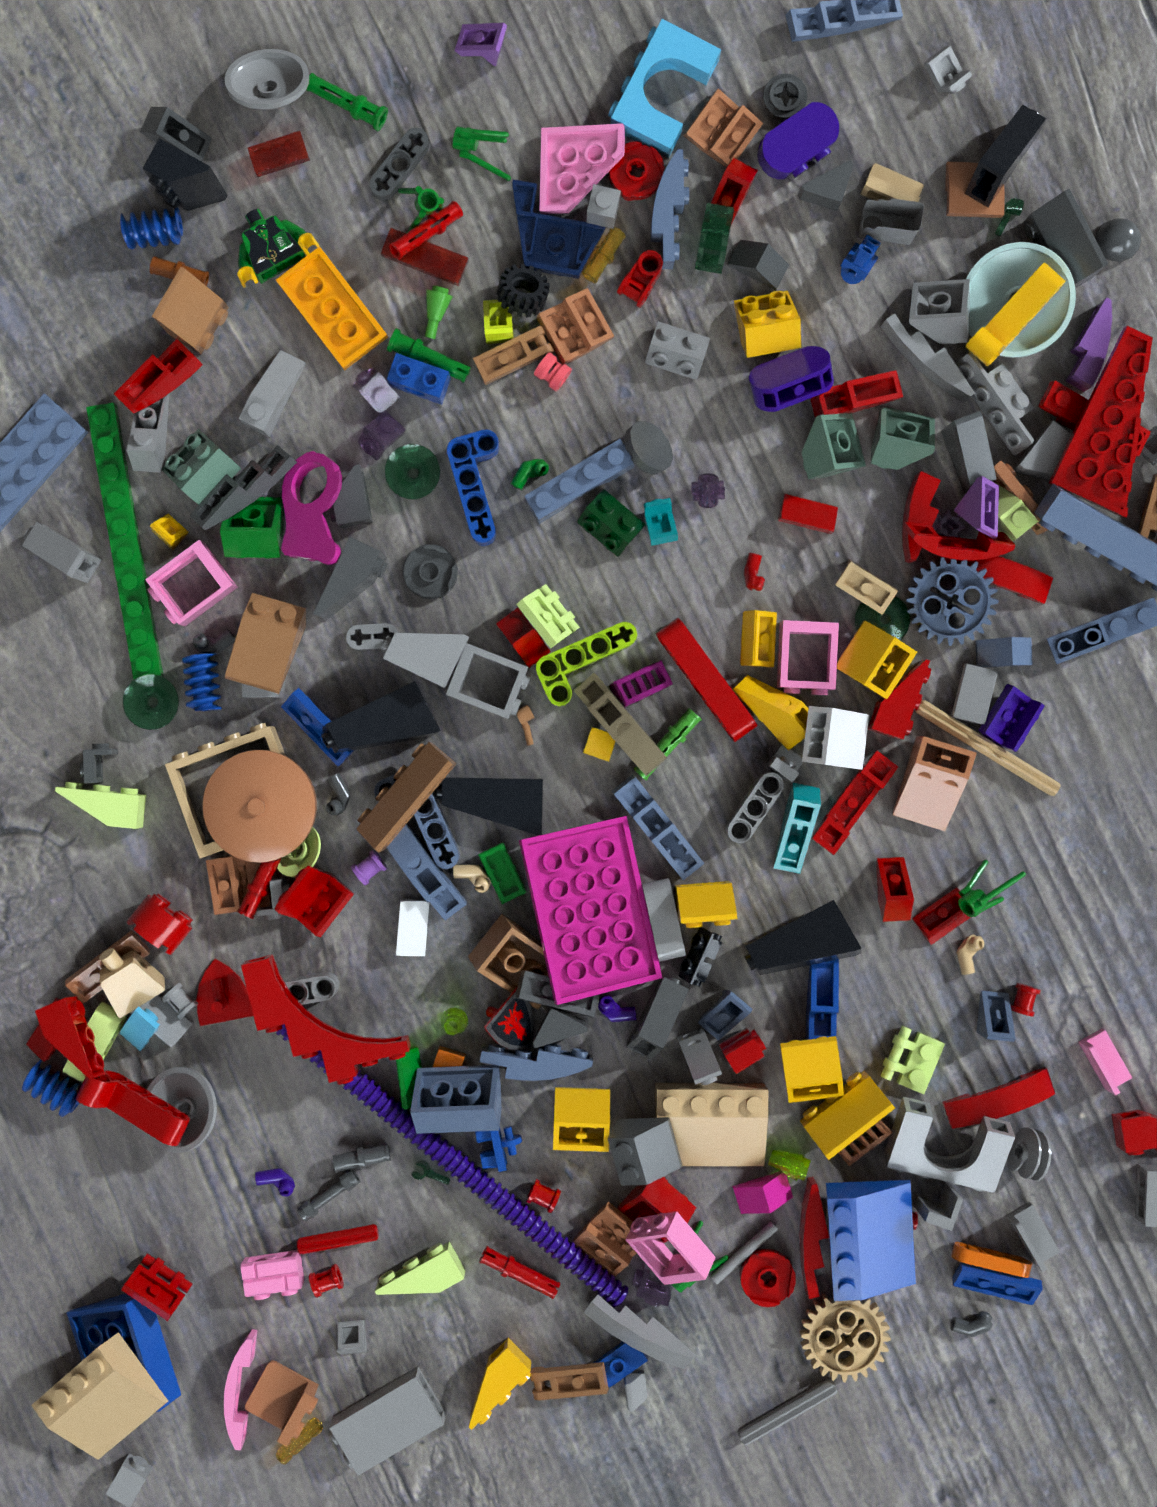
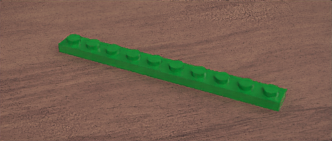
M113 402L89 406L86 409L133 679L142 680L164 676L150 594L147 590L148 583L145 580L147 577L117 405Z

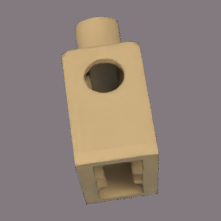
M110 948L99 957L105 966L99 971L100 985L120 1019L138 1006L140 1007L165 991L164 976L136 951H129L120 957L113 948Z

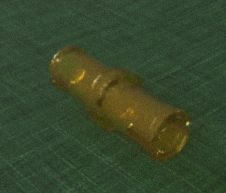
M616 227L614 229L610 228L601 245L596 246L594 249V256L582 272L583 277L588 281L597 283L606 266L612 264L615 259L613 255L626 238V235Z

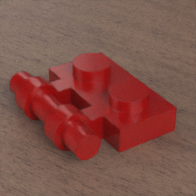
M147 1253L141 1263L148 1267L149 1270L139 1264L121 1290L168 1321L185 1296L177 1287L187 1294L193 1283L185 1279V1275L180 1271L176 1273L164 1265L165 1261L161 1258L155 1259ZM156 1274L160 1275L161 1277L169 1281L170 1284L161 1279L160 1277H158Z

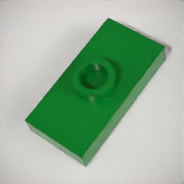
M504 842L478 854L501 904L527 893Z

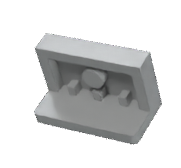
M658 321L645 363L682 376L698 379L710 338Z

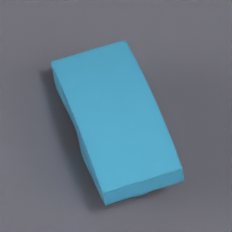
M138 1006L119 1034L141 1051L158 1030L160 1024L157 1021L159 1019L149 1009L142 1010Z

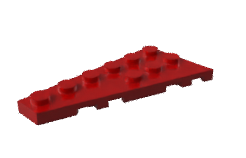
M1129 326L1123 328L1049 481V484H1054L1068 493L1122 518H1127L1128 515L1127 502L1132 487L1131 474L1133 463H1135L1141 424L1140 412L1141 405L1144 402L1146 373H1148L1153 337Z

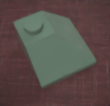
M881 406L871 447V464L884 469L898 470L934 453L935 418Z
M852 413L819 415L815 418L801 452L804 470L807 473L808 479L825 478L866 466Z

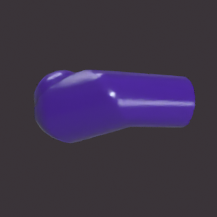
M606 995L600 998L598 1002L599 1011L609 1021L636 1020L635 1006L621 1008L610 996Z
M276 1168L255 1172L257 1186L273 1183L278 1188L281 1196L287 1197L293 1193L295 1182L282 1169Z

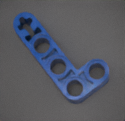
M480 430L456 437L447 446V455L471 536L474 542L481 546L492 544L496 538L495 525L476 464L494 458L499 452L498 437L491 430ZM488 438L494 441L493 448L488 451L479 448V444L483 439ZM458 446H463L468 450L467 455L460 459L455 458L453 450ZM465 473H472L475 475V481L471 485H464L460 482L461 476ZM473 499H479L483 502V507L478 512H472L468 509V505ZM478 519H483L486 530L491 529V531L487 532V538H482L480 534L476 535V533L480 532Z

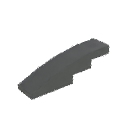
M277 445L260 465L252 459L234 480L226 474L190 516L204 530L221 523L256 501L274 486L297 461Z

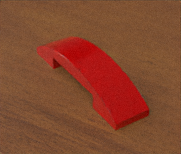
M905 522L903 526L911 538L922 548L949 559H988L1011 552L1016 546L1005 532H998V537L991 538L979 531L976 539L939 536L930 524Z
M1000 556L982 560H967L968 566L974 561L978 562L977 571L983 568L987 569L983 578L993 577L994 581L990 585L1017 593V596L1034 602L1045 604L1053 577ZM945 558L946 563L951 561V559Z
M876 750L864 763L863 769L856 773L836 799L811 839L829 853L835 855L849 836L851 828L899 767Z
M1044 1067L1020 1075L1018 1080L973 1095L967 1093L942 1103L950 1127L955 1129L980 1124L983 1116L998 1119L1019 1112L1055 1095V1091L1048 1070Z

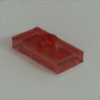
M300 131L247 148L257 177L310 161Z

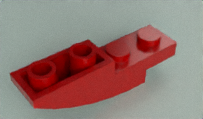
M1055 380L1049 383L1038 407L1057 417L1056 422L1074 431L1088 399ZM1141 425L1136 457H1139L1151 431Z

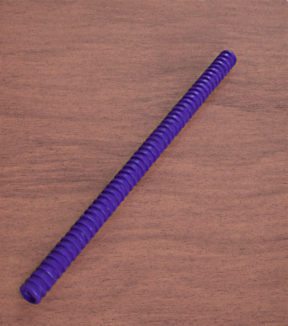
M284 1024L282 1025L283 1029L278 1030L276 1034L284 1036L283 1040L286 1041L289 1039ZM320 1050L318 1055L311 1057L309 1061L311 1063L316 1062V1067H322L324 1069L323 1073L326 1074ZM359 1069L357 1076L353 1077V1081L343 1084L344 1090L349 1089L352 1096L354 1094L358 1096L356 1098L358 1101L363 1100L365 1107L369 1105L371 1107L370 1111L373 1112L375 1110L378 1117L382 1116L384 1118L383 1121L385 1123L390 1122V1127H396L397 1133L400 1134L402 1132L405 1139H411L410 1143L412 1145L416 1143L418 1150L423 1149V1154H429L432 1161H438V1166L443 1165L444 1171L447 1172L449 1170L451 1172L450 1176H456L459 1183L464 1182L465 1188L470 1187V1192H476L478 1194L477 1197L479 1199L483 1198L485 1204H491L490 1208L492 1210L497 1209V1214H503L506 1221L510 1220L512 1226L517 1225L518 1231L523 1230L524 1236H530L532 1242H538L537 1246L539 1248L544 1247V1252H550L553 1259L557 1258L559 1264L563 1263L566 1270L570 1268L572 1275L577 1274V1279L584 1280L586 1286L591 1285V1290H597V1295L604 1296V1300L606 1302L610 1301L612 1307L615 1308L624 1301L629 1289L627 1285L622 1286V1281L615 1280V1276L613 1274L609 1275L607 1269L602 1270V1265L599 1263L595 1264V1259H589L587 1253H581L582 1249L580 1247L575 1248L574 1242L569 1243L566 1236L562 1237L560 1231L556 1232L554 1226H548V1221H542V1216H536L533 1209L528 1210L527 1204L522 1205V1200H516L513 1193L509 1194L507 1188H501L502 1184L500 1182L496 1184L494 1182L495 1178H489L488 1173H483L480 1166L475 1167V1162H469L468 1156H462L460 1150H454L455 1146L453 1144L448 1145L447 1139L442 1140V1135H436L435 1133L417 1134L411 1113L407 1111L408 1109L404 1110L400 1106L401 1102H395V1097H389L386 1090L384 1092L380 1090V1085H374L375 1081L373 1079L369 1081L367 1074L362 1075Z

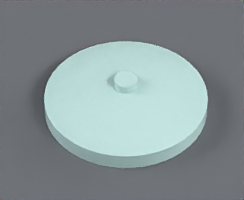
M1030 242L1006 244L984 255L974 265L966 278L970 279L969 334L971 337L992 320L1045 262L1066 282L999 356L1009 358L1026 357L1041 352L1052 345L1066 330L1075 308V284L1065 262L1052 250Z

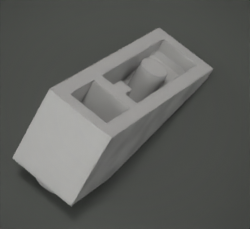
M280 350L251 392L239 420L245 426L270 437L306 363Z

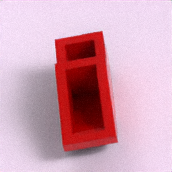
M176 339L158 358L152 354L114 395L132 413H136L175 390L203 364Z
M897 370L849 380L841 385L832 386L828 392L812 397L810 401L816 418L819 415L855 413L901 399L903 398Z
M922 471L914 476L904 508L902 525L903 551L905 562L909 564L916 561L922 547L904 529V523L913 522L930 524L932 526L939 512L938 509L929 505L941 480Z

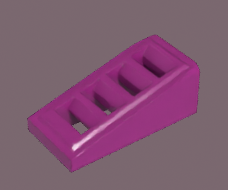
M659 660L612 682L609 688L624 708L672 686L673 683L662 660ZM652 670H655L661 682L658 686L650 672ZM642 675H645L651 689L647 690L641 678ZM632 680L635 681L640 691L638 695L631 683ZM623 684L627 690L630 699H628L625 694V691L622 687Z

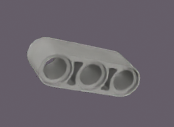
M765 772L757 777L725 826L726 836L736 843H744L751 838L784 788V782L778 774ZM767 777H773L776 781V788L772 792H766L763 788V781ZM752 800H758L761 805L760 812L756 815H750L747 810V805ZM736 823H743L745 826V834L740 838H735L732 835V827Z
M669 878L643 883L642 888L659 962L686 956Z
M331 972L284 979L291 994L301 1005L329 1000L340 987L338 977ZM320 980L329 981L332 985V991L329 993L323 992L319 987ZM292 986H302L305 991L304 997H296L292 992Z

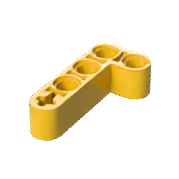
M1044 262L992 320L969 340L965 347L988 367L1059 291L1066 280Z

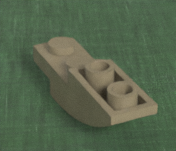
M593 673L574 690L593 716L646 776L667 759L666 755L597 674Z

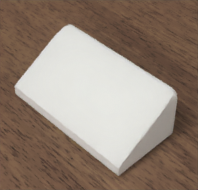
M402 899L400 901L396 956H425L430 902L412 899Z

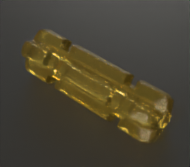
M313 1417L306 1423L307 1425L303 1427L297 1440L292 1437L287 1447L282 1445L277 1450L275 1456L281 1464H287L293 1458V1455H297L312 1441L313 1437L322 1432L323 1424L318 1418Z

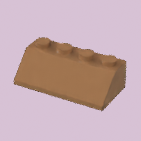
M428 742L426 746L421 743L411 755L415 758L408 767L403 765L393 777L397 781L390 789L385 786L375 798L378 804L372 810L367 808L357 820L361 824L356 830L378 853L389 846L457 764L432 742Z

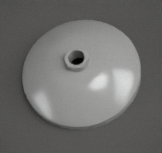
M263 49L245 54L235 60L225 74V86L229 96L240 105L254 110H275L290 105L306 91L310 80L308 67L305 62L297 55L279 49Z
M175 1067L160 1073L151 1082L147 1090L188 1115L190 1121L178 1146H170L158 1141L149 1134L148 1136L158 1147L172 1153L191 1151L200 1146L213 1129L217 1113V1103L213 1088L201 1073L191 1068Z

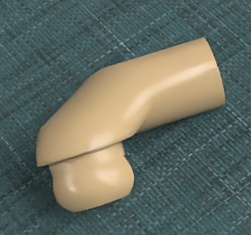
M479 865L453 866L454 879L468 878L475 886L477 892L484 893L488 891L491 881L488 874Z
M970 935L966 937L957 949L962 975L975 973L972 957L977 951L984 948V940L980 936Z

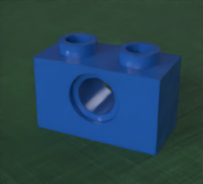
M396 353L387 381L392 388L442 405L451 377L449 371Z

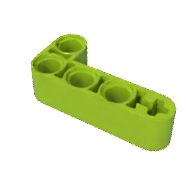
M629 622L618 623L540 658L536 664V671L551 704L561 707L568 704L571 700L572 690L565 675L633 645L637 639V630L634 625ZM621 628L625 632H631V635L628 637L629 642H625L624 639L617 640L614 643L617 648L612 649L611 640L606 634L611 633V637L614 638L620 634ZM595 639L605 641L607 649L604 653L597 654L593 652L591 643ZM571 650H577L582 656L581 662L577 665H571L566 661V654ZM546 661H551L556 665V672L552 676H545L541 673V665ZM562 686L567 690L568 696L564 701L557 702L552 698V690L555 687Z

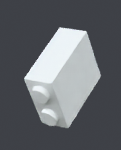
M809 706L802 762L862 770L869 715L836 708Z

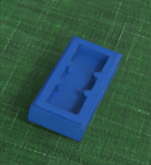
M622 1341L593 1363L604 1362L608 1387L610 1388L647 1362L648 1357L646 1354Z

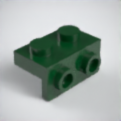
M605 489L585 508L577 520V523L587 533L594 536L607 550L614 553L617 557L623 553L646 525Z

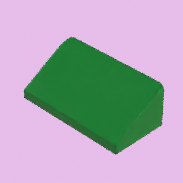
M418 1047L410 1048L409 1052L405 1053V1057L396 1059L401 1102L404 1110L411 1108L417 1068H422Z

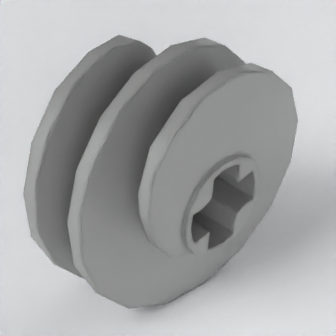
M1028 1127L1019 1130L1015 1134V1139L1007 1158L1009 1169L1014 1172L1018 1170L1020 1176L1024 1179L1030 1178L1037 1182L1042 1180L1047 1174L1051 1162V1144L1048 1136L1042 1131Z

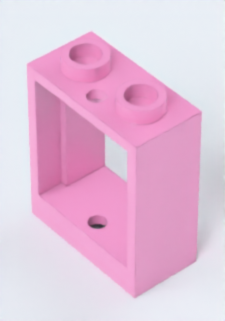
M201 540L195 542L145 579L150 585L147 589L150 595L157 602L161 600L167 608L164 611L167 618L173 624L178 623L182 626H187L238 588L206 543ZM199 557L221 588L184 614L162 583Z
M790 620L780 622L777 688H784V693L800 694V689H810L811 695H828V690H836L839 623ZM790 634L828 636L826 682L787 680Z
M677 1211L636 1218L626 1238L629 1245L664 1285L706 1280L716 1258ZM666 1237L680 1254L673 1255L659 1238Z

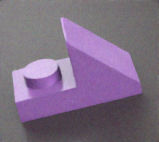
M505 23L463 24L455 52L460 56H482L493 66H496L507 25Z

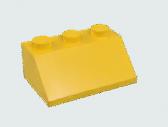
M865 1070L861 1073L856 1072L846 1080L847 1084L843 1086L844 1096L824 1098L825 1101L818 1107H810L802 1115L804 1118L800 1120L801 1124L828 1160L895 1109Z

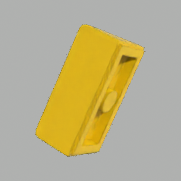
M758 610L743 612L741 666L774 667L777 612Z

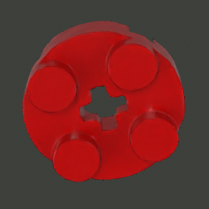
M637 141L626 143L623 158L609 171L610 183L614 189L621 191V196L626 201L649 198L656 193L663 176V159L660 153L652 146L648 147L647 145H642V142ZM636 165L637 168L644 169L640 177L630 175L632 171L631 166Z
M761 1249L754 1251L743 1262L740 1270V1283L745 1294L754 1304L762 1307H775L793 1293L796 1285V1275L786 1255L773 1249ZM770 1271L771 1275L775 1276V1279L770 1280L769 1284H764V1280L760 1277L762 1274Z

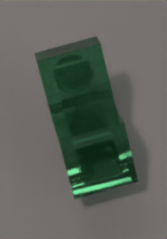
M706 203L695 270L722 274L734 207Z

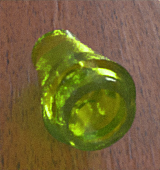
M449 1008L442 1014L441 1026L447 1034L458 1035L467 1028L468 1017L462 1009ZM450 1021H454L457 1023L458 1027L453 1028L452 1026L448 1025V1023Z
M773 1149L768 1165L795 1181L797 1179L804 1181L811 1160L804 1158L805 1155L781 1152Z

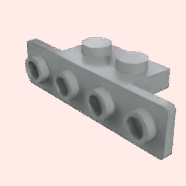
M971 352L957 361L955 364L975 392L972 398L1011 453L1017 455L1033 444L1034 439L1020 421V418L1033 410L1034 407L1002 363L987 373Z

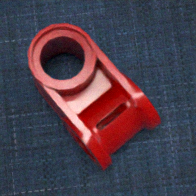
M653 250L643 252L631 271L627 273L621 282L617 294H624L635 301L637 307L641 308L661 275L663 266L661 255ZM647 261H653L657 265V269L653 272H648L643 269L642 265Z

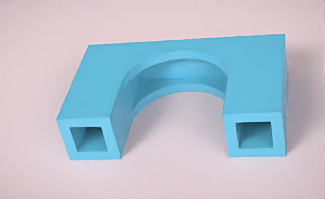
M661 19L657 28L652 27L646 43L649 45L645 53L639 52L633 66L636 70L632 77H626L621 88L623 95L619 102L614 101L608 116L611 117L610 124H624L626 137L642 142V145L652 146L661 155L669 159L681 136L683 123L653 108L647 101L643 88L651 76L663 70L679 71L707 85L719 62L721 49Z

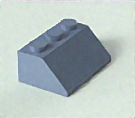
M498 1065L417 1068L410 1111L417 1134L499 1131L502 1104L500 1067Z

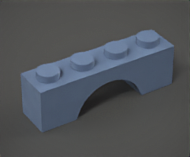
M619 439L524 496L525 502L537 522L541 524L564 510L569 504L585 493L602 484L611 482L633 469L632 457L626 451L622 440Z

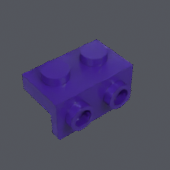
M1006 684L987 715L985 724L981 725L978 731L1000 747L1017 752L1034 723L1038 720L1045 705L1029 698L1015 686Z

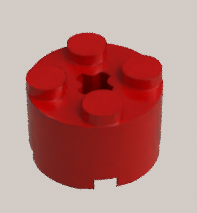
M159 893L152 896L147 895L126 923L128 925L135 923L136 926L133 930L158 949L161 945L168 947L165 953L172 955L193 927L190 923L193 919L181 910L174 912L170 909L169 905L171 902Z

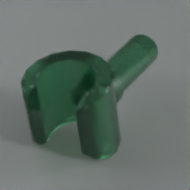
M1012 198L1005 204L1004 216L995 235L1001 237L1011 218V214L1020 216L1024 206L1023 200Z
M426 1161L416 1163L417 1166H421L424 1169V1174L416 1171L411 1172L412 1177L417 1180L428 1177L446 1185L450 1182V1178L431 1170Z

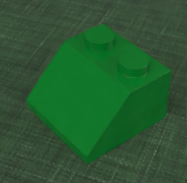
M259 497L232 517L222 521L220 535L224 557L280 558L284 538V505L282 497Z

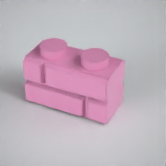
M298 1250L245 1257L241 1263L240 1268L245 1297L254 1296V1300H263L270 1297L271 1293L281 1292L282 1296H290L296 1294L298 1289H301L303 1286L304 1273L301 1254L298 1253Z

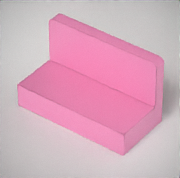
M1100 1029L1078 1043L1105 1090L1116 1096L1120 1093L1117 1086L1130 1080L1132 1076L1106 1030Z

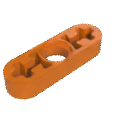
M954 1242L951 1254L953 1259L962 1263L1024 1278L1029 1277L1032 1262L1023 1257L963 1242Z

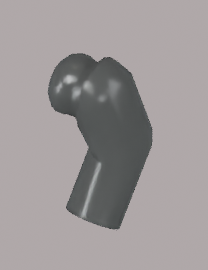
M228 629L217 638L200 633L193 638V645L201 653L218 655L235 642L236 637Z
M338 773L327 779L334 791L330 802L326 805L327 812L331 815L342 814L346 810L350 799V792Z
M980 1311L976 1315L977 1320L972 1322L953 1317L950 1329L960 1334L975 1337L990 1331L993 1325L991 1323L992 1316L988 1312Z

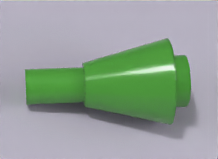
M433 285L432 290L426 289L428 322L424 337L436 338L438 324L441 322L453 296L448 295L449 289Z

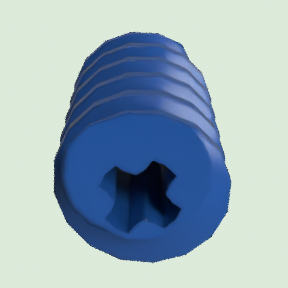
M178 207L174 209V216H170L168 210L163 209V217L161 218L156 210H152L151 219L148 218L145 211H141L140 220H137L134 212H130L129 221H126L123 213H121V232L128 248L135 249L137 243L141 248H146L148 242L152 247H157L159 240L163 246H167L170 243V239L173 244H180L181 237L183 236V225Z
M194 654L182 658L183 663L191 665L185 668L183 673L191 676V678L184 681V685L192 687V689L185 692V696L193 698V700L186 703V707L192 708L194 711L222 709V706L214 704V701L221 699V695L213 693V690L220 688V684L212 682V679L219 677V673L211 671V668L219 664L216 661L210 660V657L217 654Z
M39 1060L27 1074L22 1090L27 1092L32 1089L31 1096L33 1098H37L42 1094L40 1102L44 1105L51 1101L49 1109L52 1111L61 1106L59 1116L61 1117L72 1113L80 1104L76 1100L79 1084L76 1083L69 1088L68 1082L70 1078L68 1076L59 1081L61 1072L58 1070L50 1075L49 1072L52 1065L48 1064L41 1069L42 1060Z

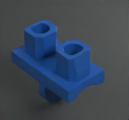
M866 235L861 244L855 243L840 265L842 267L841 276L846 283L857 284L861 280L864 281L879 258L875 255V252L881 243L870 235Z
M511 1126L503 1128L505 1134L503 1138L500 1128L499 1131H475L477 1143L492 1140L494 1148L480 1152L483 1169L498 1167V1172L507 1171L506 1165L508 1163L504 1147L508 1148L509 1156L516 1155L515 1145L522 1142L521 1135H513Z

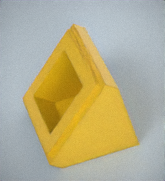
M169 513L150 525L152 532L172 550L189 533Z

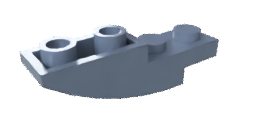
M677 149L669 161L658 186L653 207L650 242H661L662 270L673 269L675 260H679V243H674V232L679 231V216L674 214H683L684 205L689 204V187H684V177H688L689 163L688 159H683V149Z
M1154 597L1046 638L1056 664L1156 627L1157 604Z
M406 824L387 849L427 903L430 902L441 917L447 920L467 905V901L440 867L437 866L431 853Z
M553 1043L547 1044L545 1047H538L537 1056H533L529 1050L524 1049L512 1052L505 1050V1047L499 1044H489L488 1047L483 1046L480 1062L507 1067L505 1074L507 1079L538 1081L566 1077L592 1067L593 1056L588 1055V1051L579 1048H572V1052L561 1050L560 1045Z

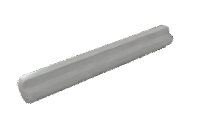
M828 1378L738 1431L740 1440L747 1446L834 1396L838 1392L834 1382Z

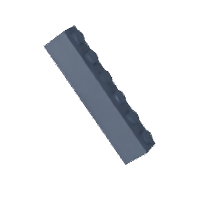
M1052 484L1034 511L1041 519L1039 524L1051 532L1055 528L1064 532L1062 537L1074 545L1078 541L1085 544L1084 550L1097 558L1101 554L1109 558L1108 564L1120 571L1123 567L1131 571L1129 575L1143 584L1148 580L1153 583L1151 588L1157 591V544Z

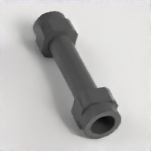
M353 1169L346 1171L333 1186L315 1199H308L297 1208L300 1217L307 1222L318 1214V1209L345 1190L349 1192L361 1182L357 1173Z

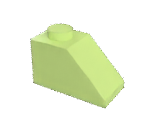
M999 485L998 532H1005L1014 541L1034 526L1038 520L1021 499Z

